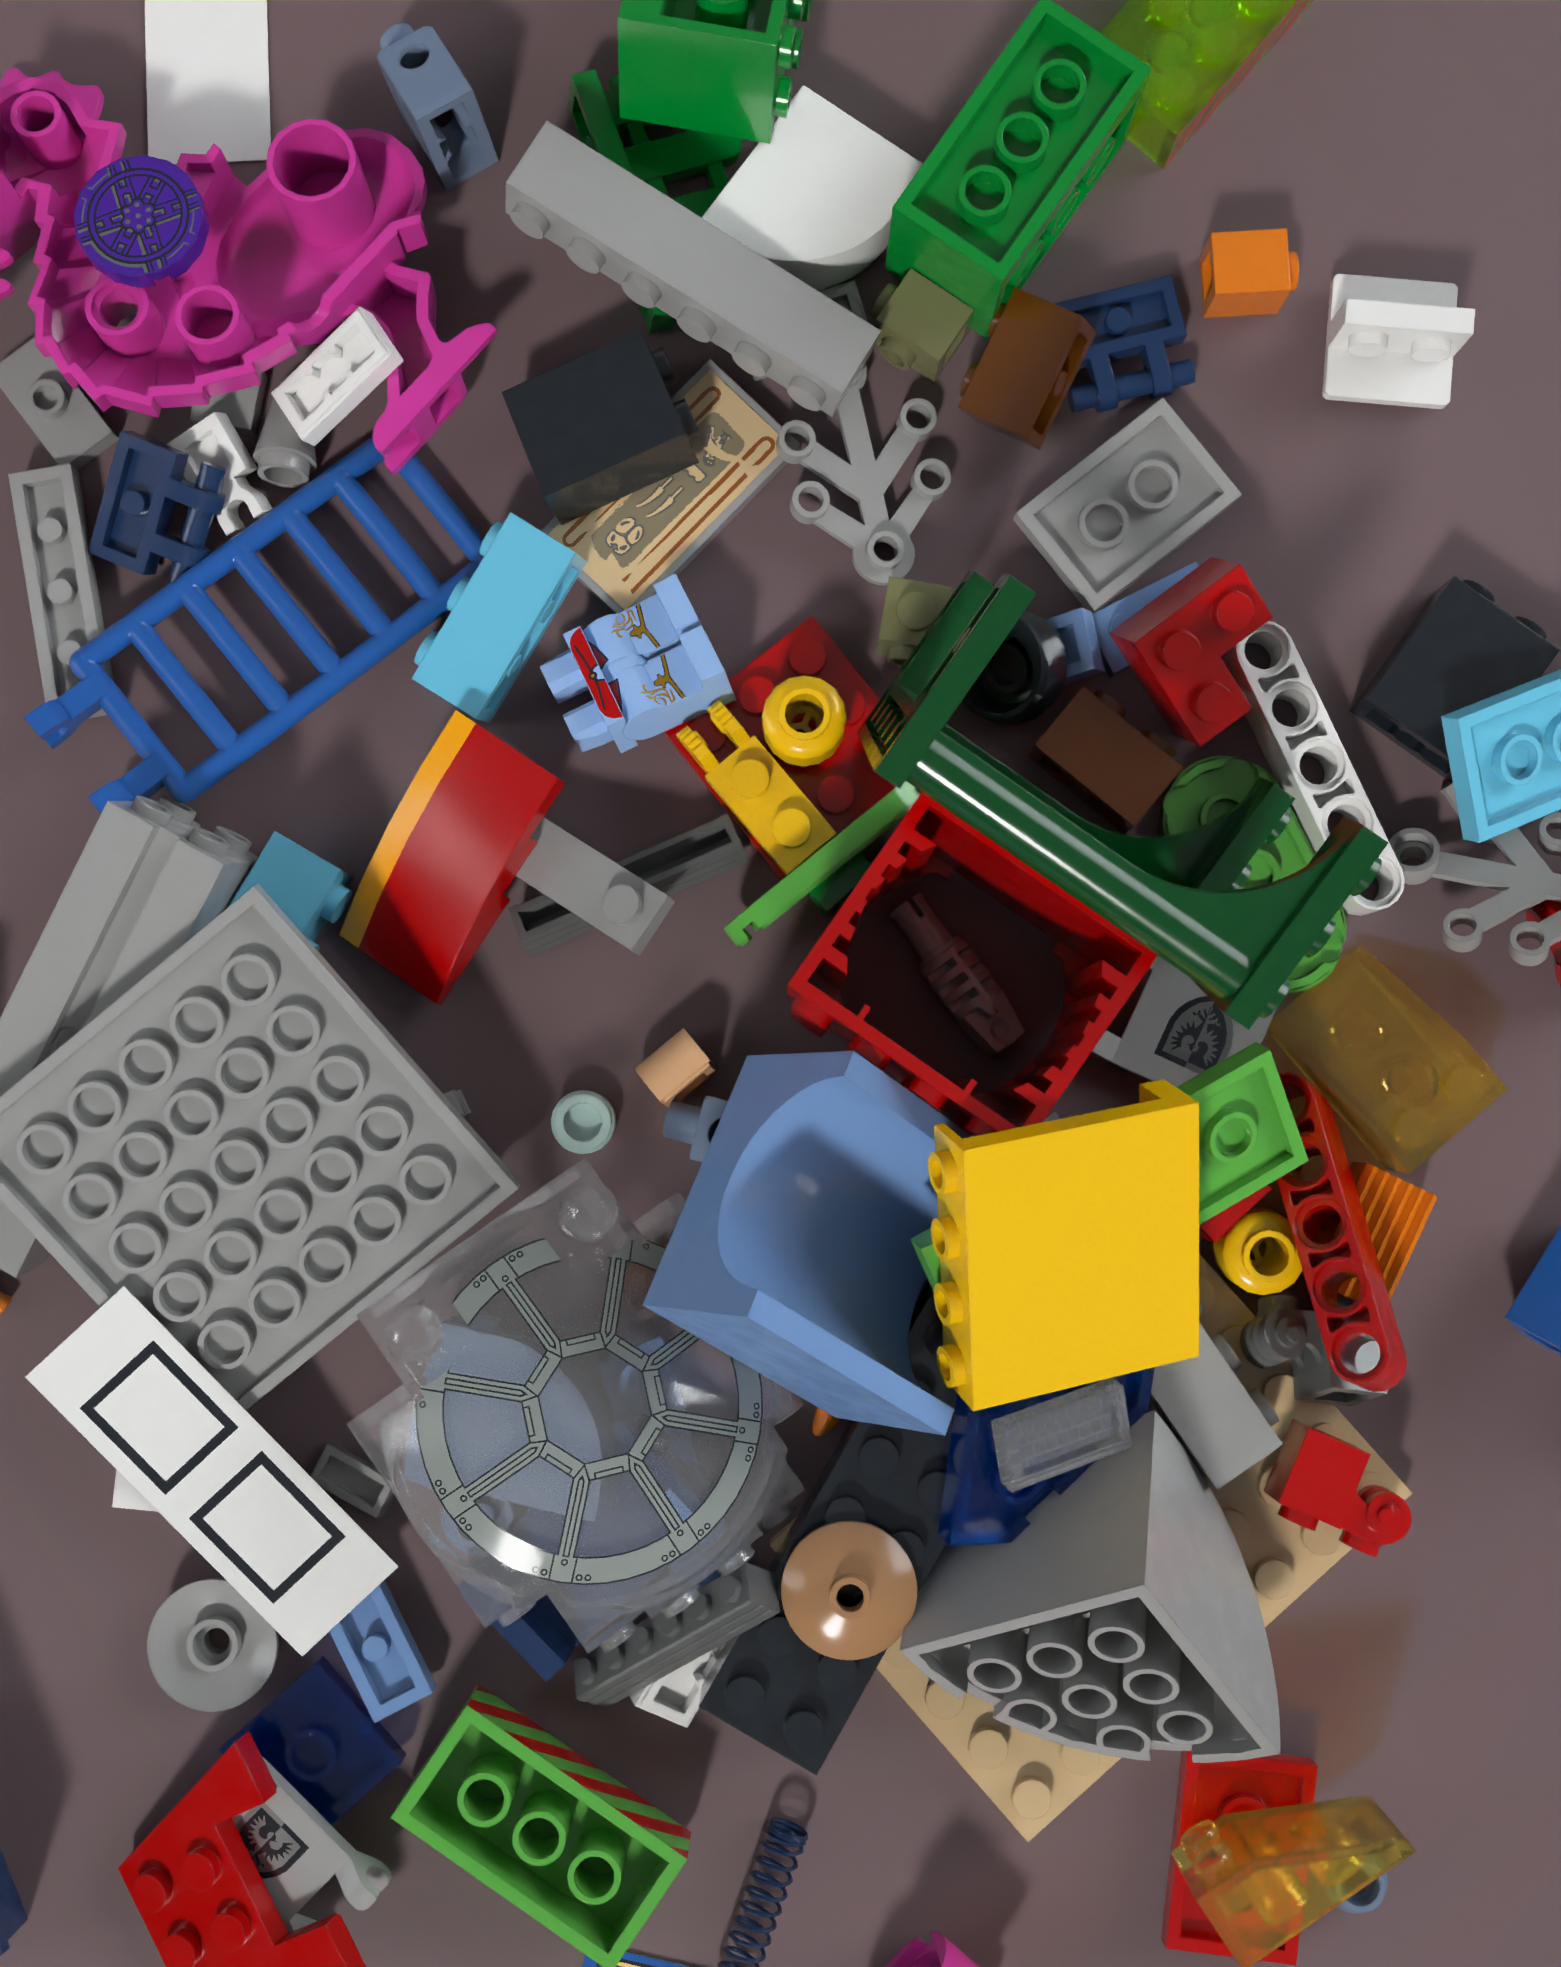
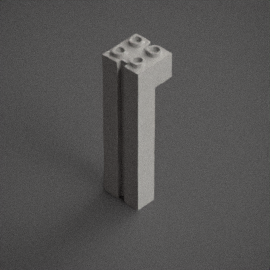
M137 795L134 801H107L0 1017V1096L229 907L259 857L249 851L252 845L251 841L221 826H216L213 833L200 828L201 825L193 821L196 811L170 797L160 796L158 801H153ZM0 1201V1269L16 1278L42 1265L49 1252Z

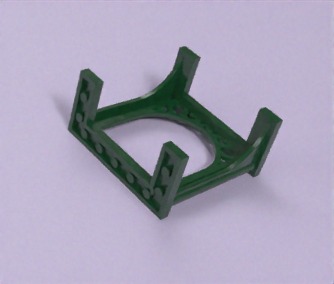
M968 570L857 731L874 772L899 789L905 781L1190 977L1226 1015L1249 1030L1258 1017L1267 1018L1280 1006L1290 986L1286 979L1304 956L1307 958L1314 956L1327 943L1335 929L1336 923L1332 918L1349 895L1357 896L1361 894L1375 879L1382 865L1379 855L1388 842L1364 825L1343 816L1306 867L1274 882L1241 889L1252 871V866L1248 862L1263 842L1267 845L1271 844L1284 831L1291 818V813L1287 810L1296 799L1276 784L1259 777L1245 798L1224 815L1205 825L1177 834L1162 836L1122 834L1104 829L1078 816L946 724L1037 594L1012 575L1002 574L998 582L993 585L977 572Z

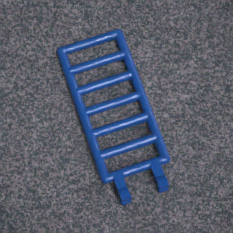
M371 437L70 656L69 666L81 682L57 699L48 701L35 708L24 718L39 737L54 749L70 737L79 724L102 708L143 759V762L120 779L107 783L88 796L100 814L107 801H134L137 795L150 798L163 787L167 789L177 802L189 803L195 800L449 611L447 609V602L452 591L465 576L471 578L484 557L479 553L484 538L416 454L399 471V474L471 561V563L441 584L358 482L357 479L384 461V456L378 452L373 443V437ZM335 495L339 496L421 598V600L392 621L307 517ZM286 531L371 635V637L342 658L337 655L256 554ZM235 568L320 673L291 696L287 694L205 591ZM182 606L188 609L269 711L240 734L234 730L153 628ZM131 643L134 644L217 748V751L187 773L101 666Z

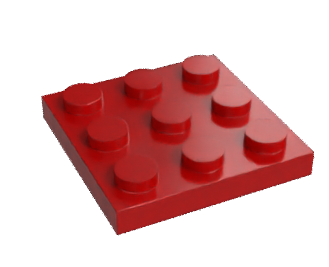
M813 615L729 679L736 700L724 706L741 724L750 738L754 735L836 831L837 835L896 788L895 785L874 772L857 734V731L877 704L879 698ZM806 675L820 678L836 689L844 702L847 721L842 743L835 753L820 764L802 767L786 763L773 754L764 738L762 713L765 700L774 687L788 678ZM708 712L665 731V736L724 811L728 813L729 817L780 881L783 880L786 874H784L705 779L706 772L682 745L676 734L686 726L691 728L692 731H697L707 743L708 749L719 764L737 750L735 745L725 734H722L716 728ZM804 717L796 719L793 723L802 722ZM810 720L808 726L813 731L816 729V725Z

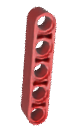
M1289 1072L1279 1073L1288 1102L1296 1097L1305 1096L1304 1110L1294 1119L1308 1159L1316 1155L1323 1156L1322 1170L1314 1179L1302 1181L1301 1171L1304 1165L1302 1164L1277 1179L1328 1361L1333 1371L1342 1379L1372 1392L1387 1391L1396 1386L1404 1377L1407 1367L1406 1352L1332 1106L1326 1096L1301 1076ZM1340 1215L1342 1227L1339 1235L1333 1241L1321 1244L1319 1241L1321 1225L1326 1219ZM1358 1277L1361 1287L1358 1299L1350 1306L1340 1308L1337 1303L1339 1287L1344 1281ZM1369 1341H1376L1380 1348V1358L1377 1365L1366 1373H1359L1355 1363L1357 1351L1363 1344Z

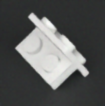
M1349 274L1335 275L1330 283L1322 396L1326 400L1430 409L1445 408L1450 402L1453 356L1474 333L1475 309L1457 307L1458 287L1453 283Z

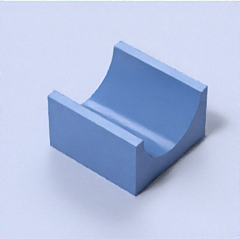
M855 1051L747 1055L645 1297L643 1306L836 1418L945 1436L955 1409L920 1388L912 1372L909 1360L908 1337L910 1322L916 1300L927 1278L910 1239L931 1228L932 1220L938 1218L937 1193L931 1184L928 1172L929 1154L935 1152L934 1125L944 1123L962 1139L973 1136Z

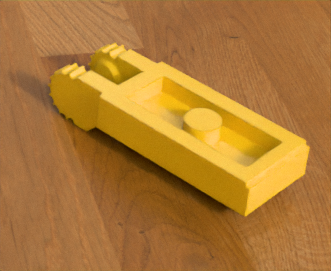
M717 700L707 709L710 719L716 728L730 739L737 750L719 764L708 749L707 743L697 731H692L691 728L686 726L676 736L706 772L705 779L787 876L836 837L837 833L754 735L750 738L730 711Z

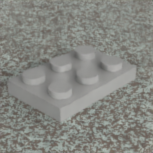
M1161 398L1018 510L1013 520L1082 606L1092 611L1093 614L1235 504L1242 493L1166 400Z

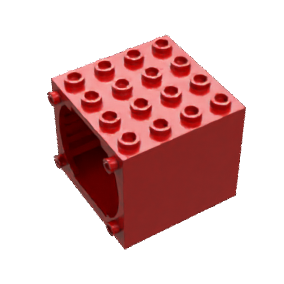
M921 792L788 982L787 1000L792 1003L790 1017L820 1038H822L827 1029L831 1030L849 1043L844 1051H855L881 1071L887 1069L902 1080L900 1084L935 1110L941 1112L943 1109L955 1117L952 1121L970 1135L978 1136L1042 1123L1158 955ZM953 871H956L1058 942L1051 953L1062 961L1064 995L1062 1008L1054 1029L1043 1049L1030 1064L1011 1080L986 1092L970 1095L978 1083L974 1079L951 1082L863 1020L871 1009L866 1004L858 1015L849 1011L842 1004L840 988L847 975L848 957L845 953L858 924L867 912L892 889L920 876L938 874L947 881Z

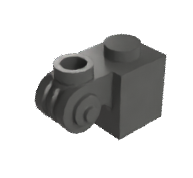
M1273 1295L1262 1297L1258 1300L1259 1312L1257 1317L1248 1321L1241 1331L1240 1344L1242 1352L1250 1363L1262 1369L1270 1368L1292 1359L1294 1399L1296 1401L1353 1406L1388 1394V1390L1372 1392L1342 1379L1333 1371L1328 1361L1315 1312L1298 1309V1299L1296 1297ZM1337 1302L1340 1308L1351 1305L1349 1303ZM1369 1341L1363 1344L1357 1351L1355 1363L1359 1373H1366L1377 1365L1380 1358V1348L1376 1341Z

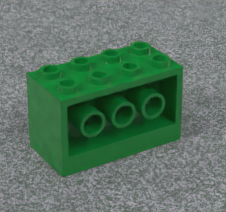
M622 0L617 17L620 118L770 144L776 117L787 118L793 77L785 76L786 69H798L804 30L797 28L796 23L797 21L808 22L812 0Z
M1039 0L893 205L885 270L902 281L910 268H912L973 308L974 312L970 328L988 339L991 319L994 318L1000 309V305L1004 302L1008 303L1015 287L1023 289L1127 141L1152 67L1052 0Z

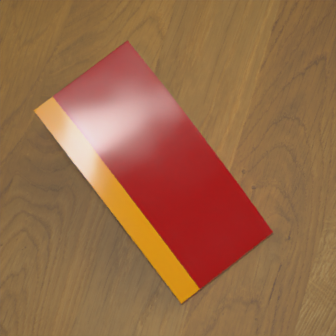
M455 710L420 766L390 820L359 884L339 935L431 1001L441 1005L511 900L504 893L538 843L531 835L566 783Z

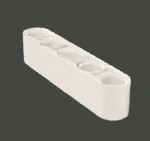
M1268 621L1224 653L1223 662L1252 707L1245 716L1280 788L1296 798L1290 807L1315 854L1330 835L1327 821L1331 812L1340 813L1364 825L1388 842L1379 855L1382 865L1376 876L1379 885L1376 898L1372 901L1367 900L1360 894L1357 896L1350 894L1342 905L1346 913L1357 916L1388 908L1398 901L1404 890L1405 879L1402 868L1291 636L1282 626ZM1257 643L1265 647L1271 659L1270 668L1259 669L1251 665L1245 656V644ZM1273 700H1286L1294 706L1298 716L1296 726H1284L1276 720L1272 712ZM1302 756H1313L1323 765L1325 775L1321 785L1310 783L1301 774L1299 765Z

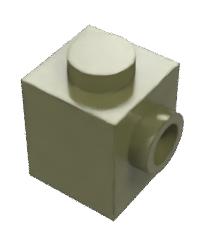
M910 268L899 286L890 282L884 288L871 311V316L876 319L875 327L881 330L875 343L879 346L878 352L896 368L907 371L911 367L935 383L969 333L974 309Z
M889 576L875 656L887 657L889 663L902 667L950 598L952 587Z

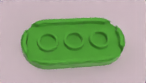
M1218 755L1199 760L1182 771L1173 780L1161 803L1160 834L1162 836L1169 835V833L1171 835L1189 831L1224 815L1245 798L1259 777L1277 786L1279 784L1265 769L1254 763L1249 764L1244 760L1235 759L1236 757ZM1291 807L1287 810L1291 813V818L1284 831L1271 844L1267 845L1263 842L1248 862L1252 866V871L1241 889L1268 884L1287 877L1306 867L1314 857L1315 853ZM1342 906L1332 918L1336 923L1335 929L1324 947L1310 958L1304 956L1286 979L1290 983L1287 994L1304 991L1319 984L1335 968L1340 959L1338 957L1342 951V944L1346 938L1347 923Z
M906 781L900 789L896 787L723 928L725 933L736 946L740 945L743 947L752 939V936L745 929L751 924L755 931L761 927L765 929L817 885L907 814L921 794V791Z

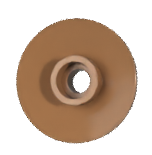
M843 1520L831 1522L813 1530L795 1546L783 1571L781 1599L791 1628L807 1646L831 1658L859 1660L886 1650L901 1637L904 1627L911 1621L915 1611L917 1580L908 1554L893 1536L883 1529L866 1522ZM847 1584L858 1586L863 1592L860 1603L853 1607H846L840 1604L836 1596L842 1586Z

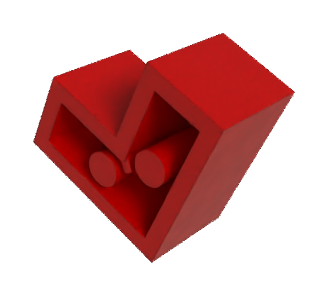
M1211 557L1109 632L1172 733L1201 747L1252 709L1220 656L1272 619L1273 616L1241 564Z

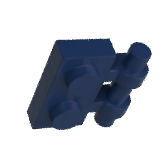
M1172 275L1054 303L1083 316L1097 332L1080 368H1087L1090 383L1070 387L1067 393L1069 406L1073 413L1095 408L1097 413L1118 408V402L1144 395H1149L1150 399L1155 400L1171 396L1173 388L1195 383V370L1191 359L1169 363L1165 350L1166 347L1183 344L1187 336ZM1141 354L1143 370L1114 377L1110 361Z
M121 430L88 552L141 575H155L160 557H165L173 561L168 579L169 584L210 554L211 550L205 545L214 515H221L226 495L221 492L227 469L211 462L202 461L196 483H192L182 479L189 457L188 453L137 432ZM176 501L189 506L180 538L167 533Z

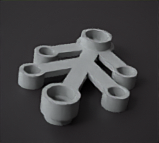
M864 364L837 408L849 463L817 443L813 428L801 420H792L782 426L776 440V450L785 462L803 465L858 502L862 523L830 505L829 493L822 484L816 481H805L795 488L790 499V511L793 517L800 523L814 524L851 548L853 565L862 578L872 584L886 586L889 576L904 578L910 571L915 559V548L910 534L930 503L944 495L951 483V473L948 466L941 460L929 458L920 462L910 479L911 492L889 521L884 493L917 442L925 440L931 434L937 422V412L934 406L925 399L914 398L907 401L897 417V429L875 461L860 396L867 378V367ZM911 412L922 414L926 419L927 426L921 429L912 427L908 423L906 415ZM790 434H798L805 439L807 447L800 451L792 450L787 446L785 437ZM924 472L935 473L940 479L941 487L937 489L927 488L923 485L920 474ZM804 494L814 495L819 500L821 508L813 512L806 511L799 504V497ZM878 543L890 545L894 550L895 558L890 561L879 559L874 553V545Z
M1553 812L1546 815L1539 824L1538 844L1545 853L1552 856H1561V839H1555L1548 835L1550 830L1561 829V812ZM1518 827L1484 841V843L1495 844L1510 864L1441 852L1437 838L1431 832L1422 828L1403 829L1394 834L1389 840L1402 868L1405 884L1418 885L1433 877L1502 891L1469 909L1457 908L1445 916L1442 939L1445 945L1455 952L1465 953L1476 949L1482 941L1483 932L1545 900L1561 902V874L1551 871ZM1408 858H1418L1424 864L1408 866L1402 862ZM1561 910L1539 923L1525 921L1517 924L1511 930L1508 952L1516 963L1523 966H1536L1546 960L1549 955L1550 946L1561 941ZM1465 924L1472 927L1474 932L1467 936H1459L1454 934L1451 929L1456 925ZM1523 938H1534L1541 943V946L1534 950H1527L1522 948L1518 941Z

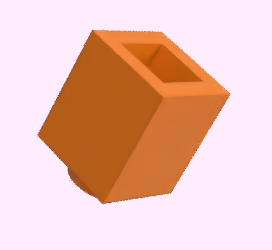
M1287 228L1213 232L1210 234L1199 256L1203 318L1278 313L1290 292L1296 290L1299 279L1298 255L1296 251H1289Z

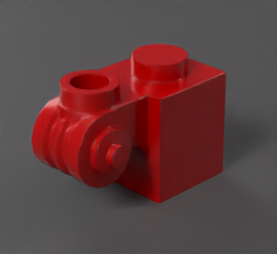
M1292 1419L1264 1488L1266 1494L1281 1504L1278 1515L1313 1531L1316 1530L1319 1520L1338 1529H1343L1339 1537L1340 1542L1373 1557H1377L1381 1545L1396 1543L1402 1539L1411 1526L1412 1516L1410 1508L1406 1501L1384 1486L1374 1484L1365 1486L1357 1493V1487L1371 1454L1349 1442Z

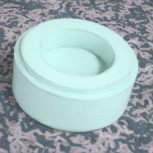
M588 1090L574 1091L564 1096L555 1106L551 1117V1128L555 1139L563 1148L577 1154H589L602 1149L610 1142L616 1130V1114L611 1103L601 1094Z

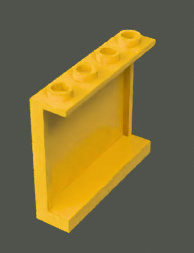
M1165 1079L1139 1084V1103L962 1139L946 1124L934 1125L935 1152L929 1154L928 1172L931 1184L937 1193L938 1218H934L931 1222V1238L935 1252L940 1258L941 1282L936 1283L934 1286V1303L937 1314L943 1324V1346L938 1347L936 1360L944 1385L947 1388H953L973 1411L1199 1356L1198 1101Z

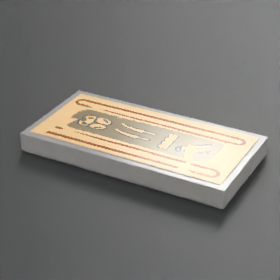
M711 359L672 397L673 403L685 398L698 427L700 435L690 439V443L699 463L563 525L560 524L555 516L541 530L587 561L577 580L613 614H619L655 595L654 584L675 573L678 576L788 464L781 459L776 450V440L782 426ZM787 435L785 437L787 446L792 450L800 451V443L791 435Z

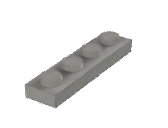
M71 463L8 474L45 703L57 699L81 682L69 666L70 656L105 630L93 555L88 552L90 537L79 471ZM109 659L101 666L113 680ZM101 708L89 718L106 716L107 714Z

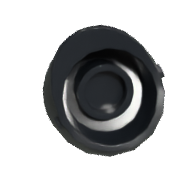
M1024 611L963 698V703L971 712L998 725H1021L1037 718L1052 705L1064 685L1067 674V654L1060 634L1047 620L1031 612Z

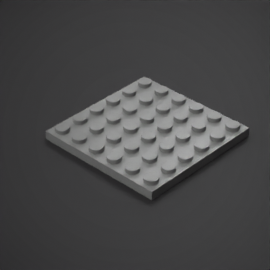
M259 883L0 1096V1201L100 1307L125 1286L245 1410L255 1404L519 1189L520 1184L515 1175Z

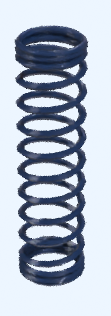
M777 1817L768 1820L767 1828H765L766 1834L780 1844L789 1847H799V1851L790 1852L785 1847L769 1840H763L760 1843L769 1852L790 1857L794 1865L792 1867H785L778 1861L764 1855H758L755 1859L757 1863L768 1869L785 1872L789 1877L788 1881L782 1883L773 1876L758 1870L750 1871V1875L754 1880L762 1884L779 1887L783 1891V1896L775 1898L769 1892L753 1885L745 1886L744 1889L747 1894L756 1899L774 1902L778 1907V1911L770 1913L754 1902L747 1900L739 1902L740 1907L744 1911L755 1916L769 1918L772 1921V1926L764 1928L761 1924L746 1916L738 1915L734 1917L737 1925L749 1931L764 1933L767 1936V1941L760 1944L753 1937L736 1930L728 1932L729 1937L734 1942L750 1948H759L762 1955L760 1958L754 1959L749 1953L735 1946L728 1945L723 1947L724 1953L730 1958L739 1962L754 1964L756 1967H760L758 1963L766 1959V1952L763 1947L771 1944L772 1939L769 1932L777 1928L774 1917L782 1913V1907L779 1902L784 1901L788 1896L785 1886L793 1883L790 1871L798 1868V1861L795 1856L804 1852L803 1846L806 1845V1840L809 1838L807 1831L800 1825ZM747 1906L753 1907V1908H755V1909H757V1910H759V1911H756V1910H754V1909H751V1908H749V1907H747ZM740 1920L745 1921V1922H748V1923L754 1925L755 1927L750 1926V1925H748V1924H745V1923L741 1922ZM736 1936L742 1937V1938H744V1939H746V1940H748V1941H750V1942L741 1940V1939L737 1938ZM730 1951L737 1952V1953H739V1954L745 1956L746 1958L740 1957V1956H738V1955H735V1954L731 1953ZM729 1961L717 1962L718 1967H742Z

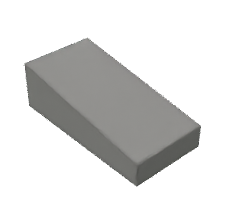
M333 1443L326 1445L311 1474V1477L320 1487L374 1518H379L386 1514L402 1482V1479Z

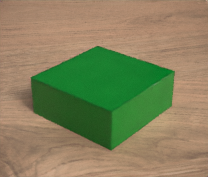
M859 851L811 890L809 894L810 900L826 917L849 897L871 863Z

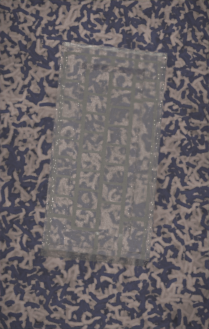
M1113 1378L1105 1379L991 1421L1001 1483L1011 1492L1133 1447L1124 1386Z

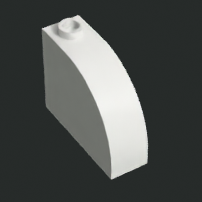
M803 85L790 102L787 118L778 117L775 121L770 144L758 143L702 218L812 288L822 290L854 277L875 261L888 246L892 207L923 163Z

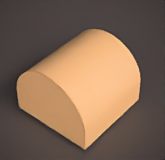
M682 1028L634 1069L657 1099L669 1108L673 1100L683 1101L716 1073L717 1067L690 1034Z

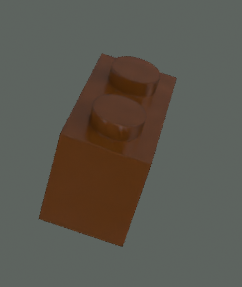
M1015 287L1008 303H1002L994 318L991 319L988 330L990 340L980 361L974 362L963 378L960 388L962 399L958 408L975 421L1040 450L1097 332L1083 316Z
M1083 686L1036 742L1027 756L1121 833L1126 834L1138 823L1183 767L1172 759L1176 752L1162 737L1149 730L1142 734L1124 720L1126 711L1114 698L1100 690L1093 694Z

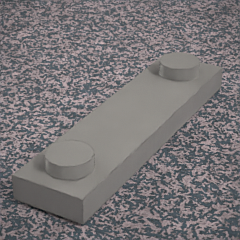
M543 817L531 835L538 843L516 874V877L640 956L675 901Z

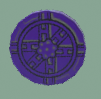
M146 155L121 158L96 171L81 189L73 213L76 238L94 267L116 283L138 288L155 286L154 280L163 279L168 275L173 280L187 272L203 252L209 232L208 214L204 207V200L189 175L168 160Z

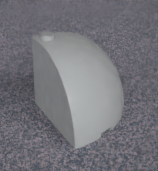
M1155 1410L1118 1421V1438L1001 1480L970 1508L957 1523L917 1595L913 1617L904 1627L900 1644V1651L920 1671L958 1699L969 1692L973 1696L994 1706V1719L1016 1729L1068 1747L1103 1755L1151 1761V1749L1192 1751L1193 1763H1214L1248 1760L1280 1754V1717L1274 1668L1262 1614L1246 1564L1234 1534L1211 1488L1189 1454ZM1115 1424L1106 1427L1108 1439L1117 1436ZM1104 1428L1095 1431L1096 1443L1106 1440ZM1093 1433L1043 1451L1026 1462L1027 1468L1093 1445ZM1024 1464L1019 1466L1017 1469L1012 1471L1007 1476L1024 1470Z

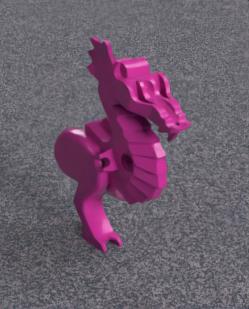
M17 68L8 69L0 82V276L18 258L33 247L38 240L33 262L38 267L39 273L27 303L35 314V346L44 357L51 356L61 374L74 390L81 386L103 412L111 406H116L159 418L161 408L209 405L210 397L260 385L259 374L298 353L296 346L323 343L359 306L374 315L404 360L387 377L388 403L385 411L377 420L372 435L373 443L378 452L384 456V463L390 473L396 475L462 404L468 391L461 373L491 342L498 332L493 325L483 323L466 328L448 342H442L438 339L436 335L437 295L431 275L428 272L402 266L407 261L406 253L428 245V234L422 220L428 193L426 178L422 166L411 150L393 135L369 128L343 130L327 120L309 118L291 123L276 135L269 146L266 160L267 169L248 186L234 176L221 148L214 143L206 154L181 153L176 166L189 175L204 200V207L208 214L209 232L201 255L187 272L173 280L170 275L160 280H154L155 286L138 288L116 283L94 267L76 238L73 215L81 189L96 171L121 159L127 135L121 123L99 120L103 109L104 95L98 86L71 84L65 81L58 71H51L38 77H29ZM0 278L1 301L11 295L14 288L10 282ZM136 314L134 320L129 324L117 327L122 319Z

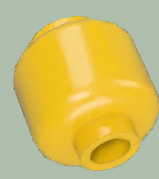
M806 675L788 678L774 687L765 700L762 713L764 738L773 754L786 763L802 767L820 764L831 757L842 743L847 721L845 705L836 689L824 680ZM804 717L802 722L793 723L796 719ZM810 720L816 725V729L813 731L808 726Z
M1253 1206L1213 1243L1215 1262L1224 1277L1248 1293L1264 1296L1282 1292L1294 1284L1303 1271L1288 1219L1269 1208Z

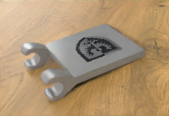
M1157 956L1148 969L1151 971L1121 1038L1106 1030L1090 1055L1114 1064L1148 1081L1165 1079L1175 1087H1178L1255 1042L1261 1044L1276 1010L1267 1018L1258 1017L1248 1030L1226 1015L1190 977Z
M262 1757L277 1786V1793L265 1803L232 1817L288 1932L290 1933L316 1922V1920L300 1915L297 1912L334 1874H336L347 1901L357 1910L364 1911L368 1909L378 1899L379 1893L390 1883L392 1878L391 1871L380 1860L356 1851Z

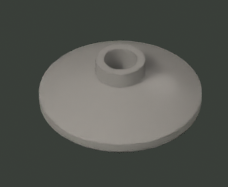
M225 1578L200 1579L186 1584L175 1591L157 1610L151 1622L147 1639L149 1665L160 1687L172 1699L183 1706L206 1712L231 1709L253 1697L269 1679L276 1664L279 1650L278 1632ZM220 1628L228 1634L230 1640L228 1648L219 1649L211 1643V1629Z

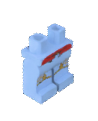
M676 573L654 584L653 587L656 594L619 614H609L598 618L583 631L579 626L564 633L563 636L570 649L540 666L558 704L590 690L594 700L563 714L569 731L581 752L602 746L614 740L620 753H623L638 746L636 740L654 737L707 713V709L717 700L723 705L736 700L726 672L700 624Z

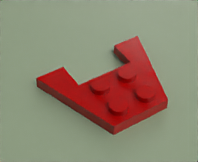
M249 1731L231 1745L118 1867L166 1967H366L340 1914L335 1913L289 1933L232 1817L265 1803L277 1793V1786Z

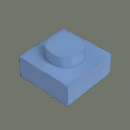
M1081 607L1046 619L1060 634L1066 648L1067 674L1064 685L1105 672L1092 611Z

